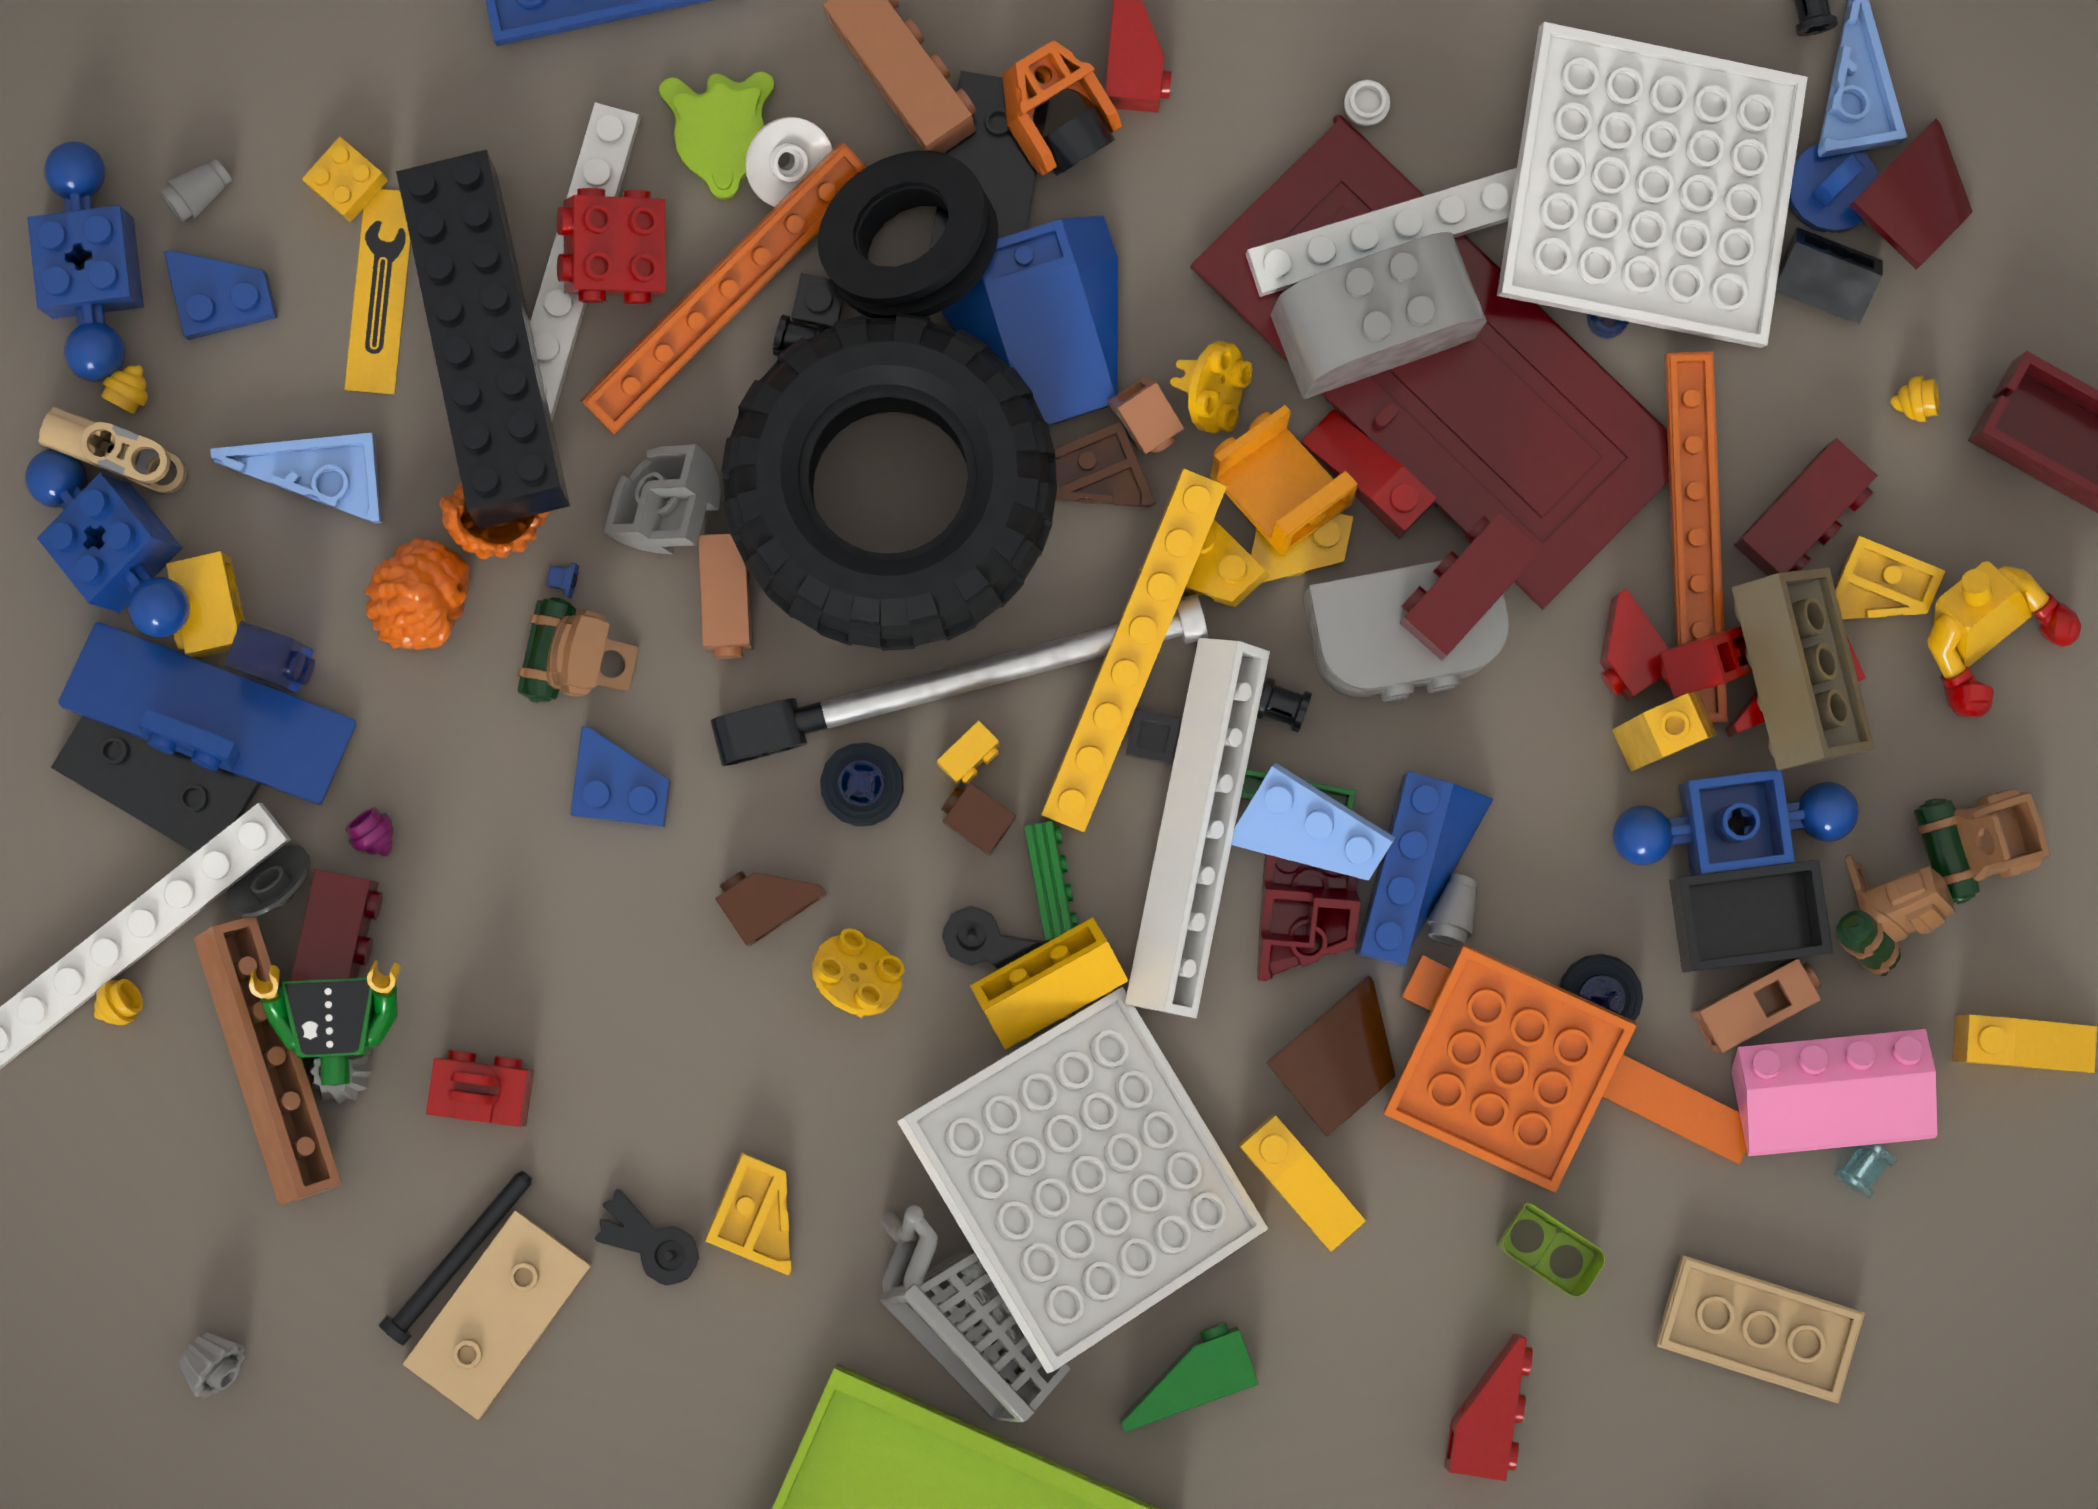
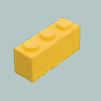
M1092 917L971 984L970 987L1006 1050L1019 1042L1029 1039L1033 1034L1054 1022L1070 1016L1074 1011L1097 998L1110 994L1115 988L1128 982V979L1107 939Z

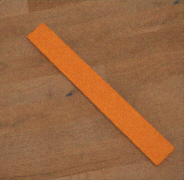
M840 142L617 362L580 401L611 433L615 434L819 233L823 216L835 195L851 178L866 168L862 161L845 143Z
M1713 351L1666 353L1664 355L1675 646L1724 630ZM1726 683L1695 691L1699 692L1712 723L1728 722Z
M1421 955L1401 998L1431 1012L1450 972V968ZM1622 1055L1602 1098L1735 1164H1741L1747 1149L1738 1111Z

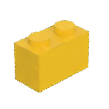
M219 551L166 563L169 577L165 578H169L181 585L190 600L189 618L183 628L173 634L178 649H184L186 655L199 659L250 647L232 558Z

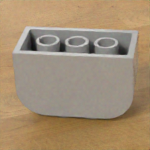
M1450 232L1427 235L1308 277L1285 290L1278 297L1270 314L1303 400L1470 342L1477 337L1487 322L1454 236Z
M1443 560L1309 585L1302 598L1318 672L1331 688L1343 695L1356 698L1381 695L1382 702L1410 697L1409 694L1414 693V688L1426 686L1428 694L1455 689V685L1461 684V679L1468 678L1479 672L1503 648L1509 630L1504 593L1441 661L1404 628L1400 622L1408 614L1401 606L1419 586L1428 591L1437 582L1439 577L1433 571Z

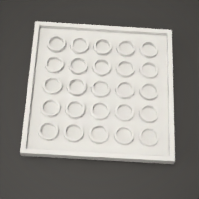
M1543 22L1538 29L1497 296L1757 348L1767 346L1808 77Z
M1123 986L897 1121L1047 1374L1075 1358L1268 1230V1227L1135 1006L1125 1004L1127 993Z

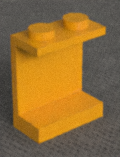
M1286 405L1272 414L1267 411L1258 416L1249 426V431L1238 439L1230 437L1223 441L1213 453L1214 458L1210 477L1214 481L1227 486L1225 494L1281 556L1351 506L1358 485L1347 471L1333 479L1287 429L1291 410Z

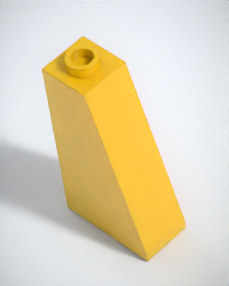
M1699 692L1682 695L1643 712L1612 729L1631 772L1718 735Z

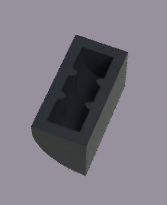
M1797 227L1779 268L1776 292L1860 324L1883 276V260Z

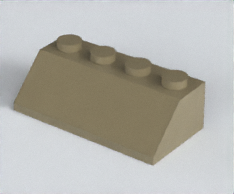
M1830 568L1782 572L1732 587L1735 599L1734 611L1741 623L1746 644L1745 655L1748 664L1752 668L1757 688V704L1764 716L1769 736L1768 748L1775 760L1777 770L1804 766L1875 749Z

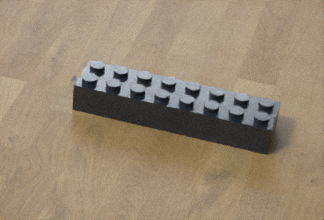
M487 150L396 171L468 512L478 529L569 507L570 502L499 179Z

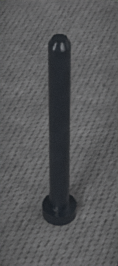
M520 1171L514 1175L395 1317L392 1318L388 1315L384 1317L379 1323V1327L388 1336L403 1346L412 1337L408 1329L530 1187L532 1178L526 1172Z

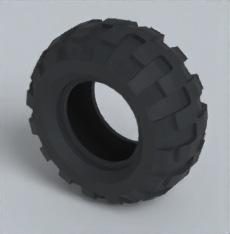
M898 313L895 319L866 318L865 315L833 322L834 326L809 339L803 336L778 354L776 363L760 380H754L738 406L739 413L731 436L726 438L721 469L724 481L723 506L730 535L746 568L766 595L788 616L815 630L821 636L849 646L851 644L881 648L882 651L915 649L916 646L946 639L948 641L976 628V625L1000 607L1003 608L1024 585L1025 579L1039 556L1042 555L1052 527L1057 494L1055 451L1048 423L1045 422L1035 402L1033 392L1014 367L1010 368L990 350L988 344L963 329L955 331L933 323L929 317ZM878 413H906L930 421L951 437L960 449L967 464L968 480L966 493L953 521L941 534L930 542L916 549L900 553L871 552L844 541L826 525L814 503L813 486L815 473L820 458L828 444L840 431L851 423Z

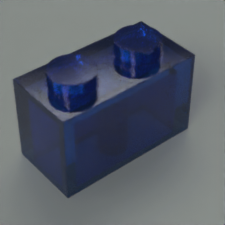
M240 621L224 665L244 675L298 693L300 685H306L309 682L314 670L315 659L311 658L313 649L297 640Z

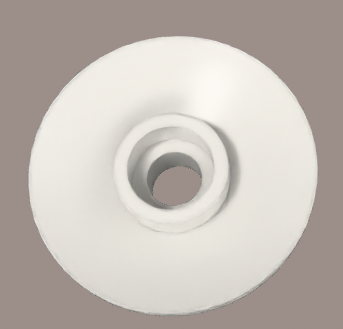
M799 117L779 118L761 128L749 145L745 162L746 176L754 193L761 200L775 207L833 150L828 137L817 125ZM788 152L790 161L787 166L780 168L778 165L779 157L783 153Z

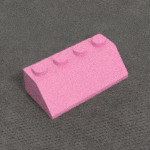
M1926 1029L1743 1046L1737 1049L1731 1074L1748 1156L1933 1139L1937 1137L1936 1070Z

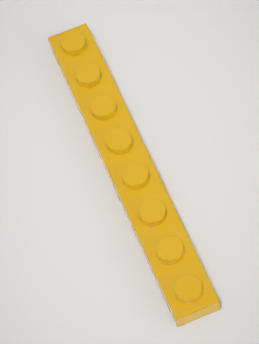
M1182 468L1041 810L1042 816L1085 832L1226 491V485Z

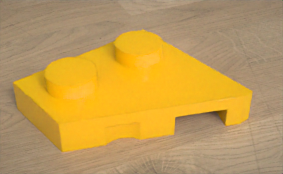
M1856 535L1834 586L1842 619L1927 614L1946 571Z
M741 1152L706 1233L705 1242L789 1276L792 1268L789 1250L786 1171Z

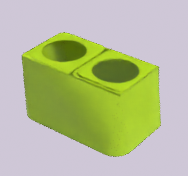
M1525 1203L1520 1206L1496 1244L1510 1257L1573 1297L1582 1296L1588 1291L1605 1262L1604 1254L1600 1248L1531 1203ZM1524 1219L1537 1222L1543 1231L1541 1246L1529 1253L1517 1250L1510 1238L1513 1226ZM1558 1228L1563 1232H1558L1556 1234V1229ZM1562 1245L1575 1247L1581 1253L1583 1259L1581 1271L1576 1276L1568 1279L1558 1277L1550 1267L1552 1252Z

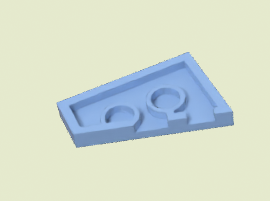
M1275 763L1234 828L1231 845L1369 881L1395 840V837Z

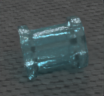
M1879 1144L1861 1145L1846 1166L1838 1168L1834 1175L1852 1190L1869 1199L1874 1193L1871 1187L1887 1166H1893L1897 1160Z

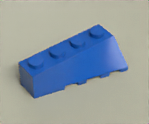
M1410 771L1402 776L1388 833L1394 836L1395 840L1378 866L1355 955L1399 967L1406 965L1410 949L1492 803V798L1454 783Z

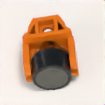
M1055 40L1016 62L1002 73L1007 126L1031 165L1041 176L1051 170L1058 176L1116 140L1112 133L1122 127L1117 110L1093 72L1095 70L1094 67L1088 62H1081L1076 59L1070 50ZM1064 90L1076 92L1087 110L1042 137L1033 122L1035 108Z

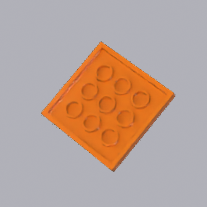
M1463 943L1384 1108V1115L1556 1193L1635 1031L1636 1022Z

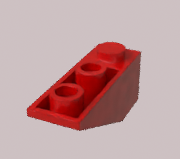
M1519 1334L1512 1335L1451 1419L1444 1465L1449 1472L1506 1481L1508 1470H1515L1518 1460L1519 1443L1512 1441L1515 1422L1522 1423L1526 1404V1396L1519 1394L1522 1375L1528 1376L1530 1373L1533 1356L1532 1348L1526 1347L1527 1338Z

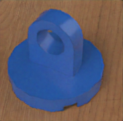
M1819 143L1802 152L1795 161L1789 207L1800 222L1814 231L1823 233L1826 231L1832 233L1849 231L1864 221L1850 207V204L1878 177L1877 168L1863 151L1819 158Z

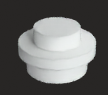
M1373 80L1356 82L1348 89L1344 99V109L1348 118L1360 126L1368 127L1380 123L1386 117L1390 108V97L1387 90L1380 83Z

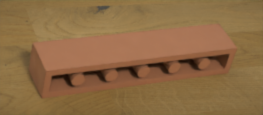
M256 916L241 918L210 927L193 939L278 1205L282 1206L342 1185L302 1058H297L295 1051L286 1048L269 1023L260 998L253 995L249 989L250 975L253 969H255L258 979L270 981L269 969L271 962Z

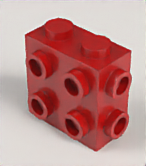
M579 188L577 189V195H573L563 201V207H559L557 211L556 226L558 235H564V254H559L557 259V278L559 282H564V294H578V302L602 303L606 302V295L623 296V303L651 304V297L666 292L665 199L651 198V192L647 190L623 191V197L605 196V189Z

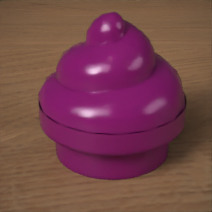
M375 807L370 808L358 815L346 827L345 830L350 836L349 843L355 850L359 852L366 851L371 855L379 853L382 856H388L390 854L393 827L391 825L392 821L386 813L380 814Z

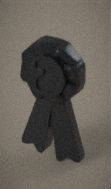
M969 906L952 913L942 934L946 950L952 958L968 965L988 960L997 969L1006 966L1046 943L1039 940L1001 935L993 915L974 906Z
M616 1189L613 1200L607 1201L602 1205L624 1227L608 1219H600L601 1232L595 1237V1240L640 1253L646 1275L660 1284L671 1285L687 1280L693 1273L699 1260V1252L694 1237L675 1226L656 1230L624 1192Z

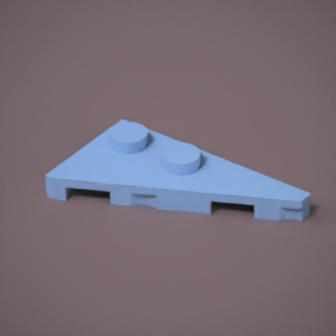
M1847 0L1818 146L1819 158L1899 145L1907 138L1869 0Z
M373 433L210 449L211 458L216 464L372 523H383L376 437Z

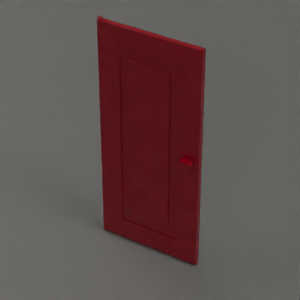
M1341 115L1335 116L1333 119L1334 125L1190 266L1217 295L1287 362V357L1270 316L1278 297L1285 290L1262 297L1259 296L1245 255L1247 250L1425 196ZM1462 235L1454 239L1487 320L1477 337L1470 342L1324 392L1321 395L1348 422L1406 467L1437 498L1433 504L1465 535L1483 516L1491 522L1501 512L1534 541L1542 551L1514 583L1543 610L1669 482L1667 429L1538 304L1497 296L1501 269L1466 235Z

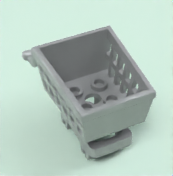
M916 1205L908 1207L903 1221L894 1212L883 1214L881 1225L893 1240L897 1242V1245L883 1277V1293L880 1294L879 1301L993 1420L1005 1422L1027 1421L1070 1371L1069 1366L1065 1363L1055 1371L1046 1373L974 1250L956 1253L928 1269L936 1251L938 1236L924 1218L923 1210ZM918 1237H920V1238H919V1241H918V1243H917V1246H916V1248H915V1250H914V1246H915V1241H914V1240H916ZM958 1272L962 1274L961 1278L956 1275ZM947 1280L950 1285L942 1289L938 1284ZM929 1290L934 1294L930 1298L925 1294ZM964 1300L966 1303L958 1308L956 1305ZM949 1311L950 1315L946 1316L944 1313ZM979 1320L982 1321L977 1326H974V1324ZM988 1329L990 1332L983 1337L982 1333ZM1004 1348L1006 1352L1000 1356L998 1352ZM1020 1367L1023 1371L1017 1376L1014 1370Z

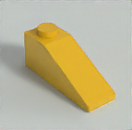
M1971 1014L1955 1015L1952 1062L2095 1073L2097 1026Z
M1272 1114L1237 1145L1330 1252L1366 1222L1276 1115Z

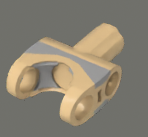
M57 406L52 407L42 422L39 432L40 445L104 469L117 478L166 495L175 493L186 480L187 471L183 461L151 439L110 423L90 420ZM170 461H172L177 469L175 479L168 485H158L156 482L165 477L169 471Z

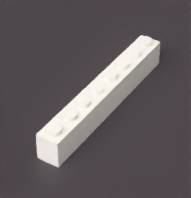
M1198 638L1125 1000L1127 1005L1197 1019L1270 654L1268 650L1241 641Z

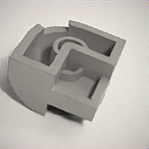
M696 444L660 446L646 450L647 458L637 465L629 477L620 476L614 490L603 534L624 545L659 554H673L675 546L697 545L705 511L719 510L721 488L719 475L712 459Z

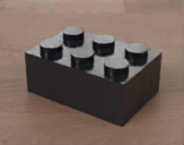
M1820 860L1686 876L1669 880L1682 973L1833 953Z

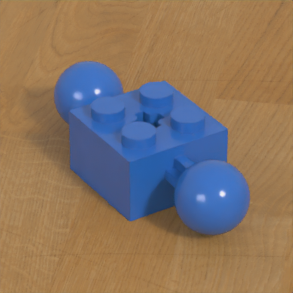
M71 141L55 147L48 155L44 166L46 182L56 195L64 199L65 212L27 217L37 308L52 319L77 316L78 327L69 334L64 346L66 363L70 370L79 378L91 382H100L110 377L114 372L119 371L125 360L123 340L113 328L106 325L105 312L144 308L134 218L120 205L93 208L92 196L100 190L105 179L104 162L98 152L91 146L82 142ZM87 256H92V259L85 261V269H80L82 260Z
M52 449L36 454L26 469L25 481L27 489L39 503L48 507H62L63 509L59 516L37 539L89 604L118 613L128 605L129 615L133 624L141 632L152 637H167L181 630L190 615L189 597L184 588L177 582L169 578L155 576L166 566V563H169L182 549V546L130 483L101 472L86 486V470L80 460Z
M1776 769L1689 780L1681 783L1678 787L1683 816L1667 818L1660 810L1645 805L1634 806L1624 811L1618 817L1613 827L1612 838L1619 855L1626 861L1636 865H1650L1658 862L1668 853L1671 846L1687 844L1691 876L1795 863L1791 837L1792 830L1803 829L1809 836L1819 841H1837L1847 836L1853 830L1858 820L1859 810L1854 795L1846 787L1834 782L1815 784L1802 795L1800 801L1787 803L1782 770ZM1732 811L1736 819H1743L1745 823L1744 828L1737 830V835L1728 826V819L1732 817Z

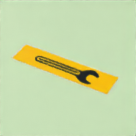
M380 189L363 208L344 387L346 391L395 395L411 241L399 190Z

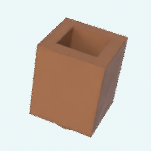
M1147 376L1142 377L1107 401L1118 420L1122 422L1134 446L1145 454L1150 451L1158 453L1168 448L1175 442V434L1184 429L1157 382Z

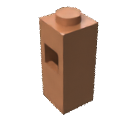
M730 534L699 535L703 647L707 652L714 651L715 658L718 659L743 657L742 650L753 649L750 572L746 568Z
M1799 958L1788 959L1691 1013L1713 1053H1724L1820 1001L1821 998L1816 989L1820 988L1821 985L1817 975L1808 963L1802 965Z

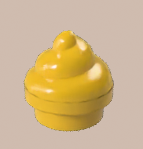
M127 366L123 371H116L110 377L105 378L102 384L106 387L101 397L135 414L139 405L144 407L148 400V393L145 390L147 383L142 376V366Z
M1923 375L1912 377L1907 385L1900 387L1898 394L1890 399V403L1897 411L1904 412L1909 419L1916 420L1917 422H1927L1930 416H1938L1940 413L1936 379L1925 380Z
M128 979L108 981L96 993L94 1017L106 1023L121 1026L131 1023L143 1009V998L139 989Z

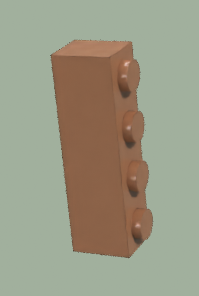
M828 0L823 4L828 22L922 151L944 154L976 132L972 114L977 112L973 102L962 88L955 92L946 79L951 75L947 67L936 53L929 57L920 45L925 41L923 35L910 18L903 22L895 11L899 7L897 0Z

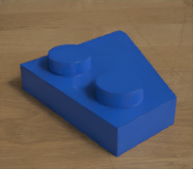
M173 250L164 252L183 334L186 339L191 340L278 318L268 275L264 270Z
M582 726L570 815L665 827L671 781L590 727Z

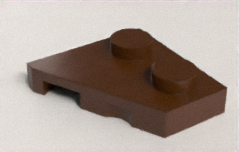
M1121 421L1054 449L1057 482L1055 501L1138 507L1155 505V499Z

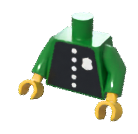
M375 960L367 978L282 982V989L278 987L280 970L277 966L270 965V981L258 979L256 971L253 969L250 975L249 989L253 995L260 998L269 1023L286 1048L295 1051L297 1058L320 1057L321 1085L350 1084L349 1055L372 1054L373 1047L382 1044L398 1016L397 987L395 985L401 971L398 963H393L389 976L379 972L377 967L378 960Z

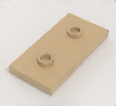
M515 1210L402 1365L472 1417L480 1420L587 1274L592 1264L519 1210Z
M1681 1255L1654 1345L1838 1404L1865 1313Z

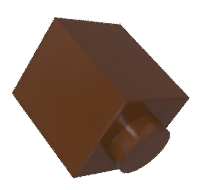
M969 783L964 791L956 787L941 809L948 814L943 820L944 825L989 856L1016 819L1014 813L971 783Z

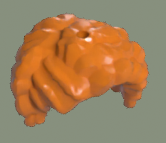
M461 482L454 490L453 496H443L440 499V507L443 511L442 522L445 529H448V533L454 542L461 545L464 551L475 553L480 559H487L493 555L499 558H506L511 551L516 553L523 552L527 547V543L537 538V528L545 523L546 517L551 512L478 529L467 510Z
M415 538L410 543L399 546L391 558L383 559L381 564L376 565L371 583L365 590V593L371 597L366 604V616L373 620V629L379 631L378 639L389 643L393 649L413 648L415 650H423L442 646L451 636V629L455 624V619L460 618L465 610L464 601L468 596L471 581L468 563L462 560L457 552H452L448 546L438 541Z

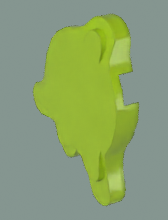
M756 72L740 83L734 82L722 74H713L708 78L707 91L703 94L695 93L681 80L673 77L665 79L659 86L662 100L672 110L676 118L674 137L676 150L682 163L708 185L712 195L718 199L728 200L736 196L741 182L747 177L745 169L747 151L754 136L764 127L763 110L775 89L773 77L766 72Z

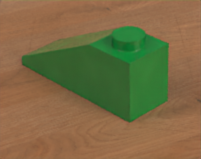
M1224 1322L1200 1331L1202 1339L1193 1342L1120 1418L1124 1433L1259 1385L1239 1328L1228 1329L1227 1323Z

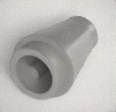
M214 159L209 163H205L167 180V187L160 191V195L173 214L183 222L189 217L195 219L225 186L232 182V179L217 159Z
M1460 874L1451 875L1449 883H1447L1427 922L1430 926L1428 934L1430 938L1446 945L1461 947L1463 943L1465 944L1467 938L1472 937L1476 888L1478 885L1476 880Z

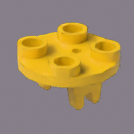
M1218 340L1208 345L1198 360H1178L1176 367L1185 372V375L1182 378L1173 377L1170 380V384L1173 387L1188 393V409L1191 420L1197 429L1214 434L1221 430L1230 432L1236 427L1239 418L1238 407L1241 402L1243 389L1248 387L1253 375L1252 364L1249 361L1243 360L1242 353L1237 346Z
M844 929L840 935L832 936L822 943L811 963L813 980L820 993L834 1006L850 1014H856L861 1019L864 1016L885 1012L896 1002L902 988V975L905 971L902 961L898 957L891 955L880 944L866 938L863 933L856 929Z

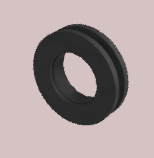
M904 152L871 164L857 173L839 190L823 216L818 234V252L824 270L843 299L862 315L872 319H895L898 313L927 317L942 311L961 299L983 276L994 256L997 246L998 221L995 210L977 177L964 163L952 156L939 152ZM918 206L939 207L948 211L949 218L943 235L930 251L915 261L896 267L877 266L869 262L868 252L874 236L887 221L900 212Z

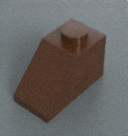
M741 871L720 885L724 893L715 899L744 943L750 947L825 897L827 893L818 884L756 872L746 876Z

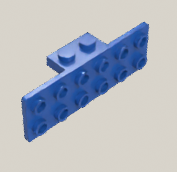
M100 622L94 624L58 701L59 705L66 710L147 740L146 743L156 750L167 754H173L174 751L190 756L191 761L208 770L217 771L218 768L316 805L323 803L356 728V722L352 718Z

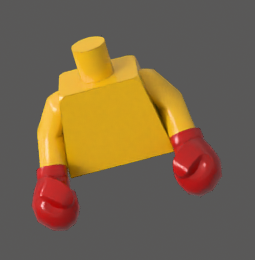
M1989 561L1982 562L1975 569L1967 571L1962 576V579L1941 595L1936 602L1934 624L1928 635L1927 644L1942 673L1940 679L1944 684L1948 705L1957 716L1981 717L1990 711L1993 704L1994 690L1992 687L1977 681L1969 667L2032 617V614L2040 623L2038 630L2049 642L2065 647L2072 645L2079 638L2081 623L2076 612L2057 601L2051 593H2046L2024 569L2002 566L1997 569Z

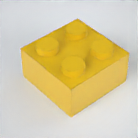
M341 137L331 145L302 178L311 190L350 223L388 182V179L378 168Z
M978 720L937 760V764L957 786L962 782L968 785L979 774L977 768L983 762L988 765L999 755V741Z

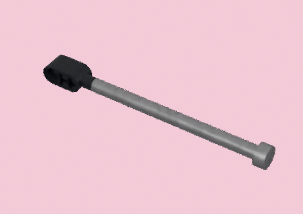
M1197 594L1181 597L1164 640L1182 636L1185 644L1197 642L1198 638H1208L1207 627ZM1118 624L798 707L796 698H790L716 717L710 720L721 765L739 764L802 747L807 744L805 734L1103 657L1106 655Z

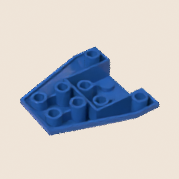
M1105 217L1064 218L999 238L994 256L983 276L961 299L942 310L943 317L953 330L963 329L989 345L990 350L1010 368L1014 367L1033 392L1035 402L1048 426L1110 407L1107 401L1118 394V256Z

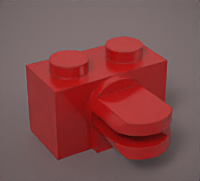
M448 1050L447 1058H434L426 1108L427 1115L516 1127L526 1126L534 1070L522 1069V1059L495 1056L494 1065L475 1062L477 1053Z

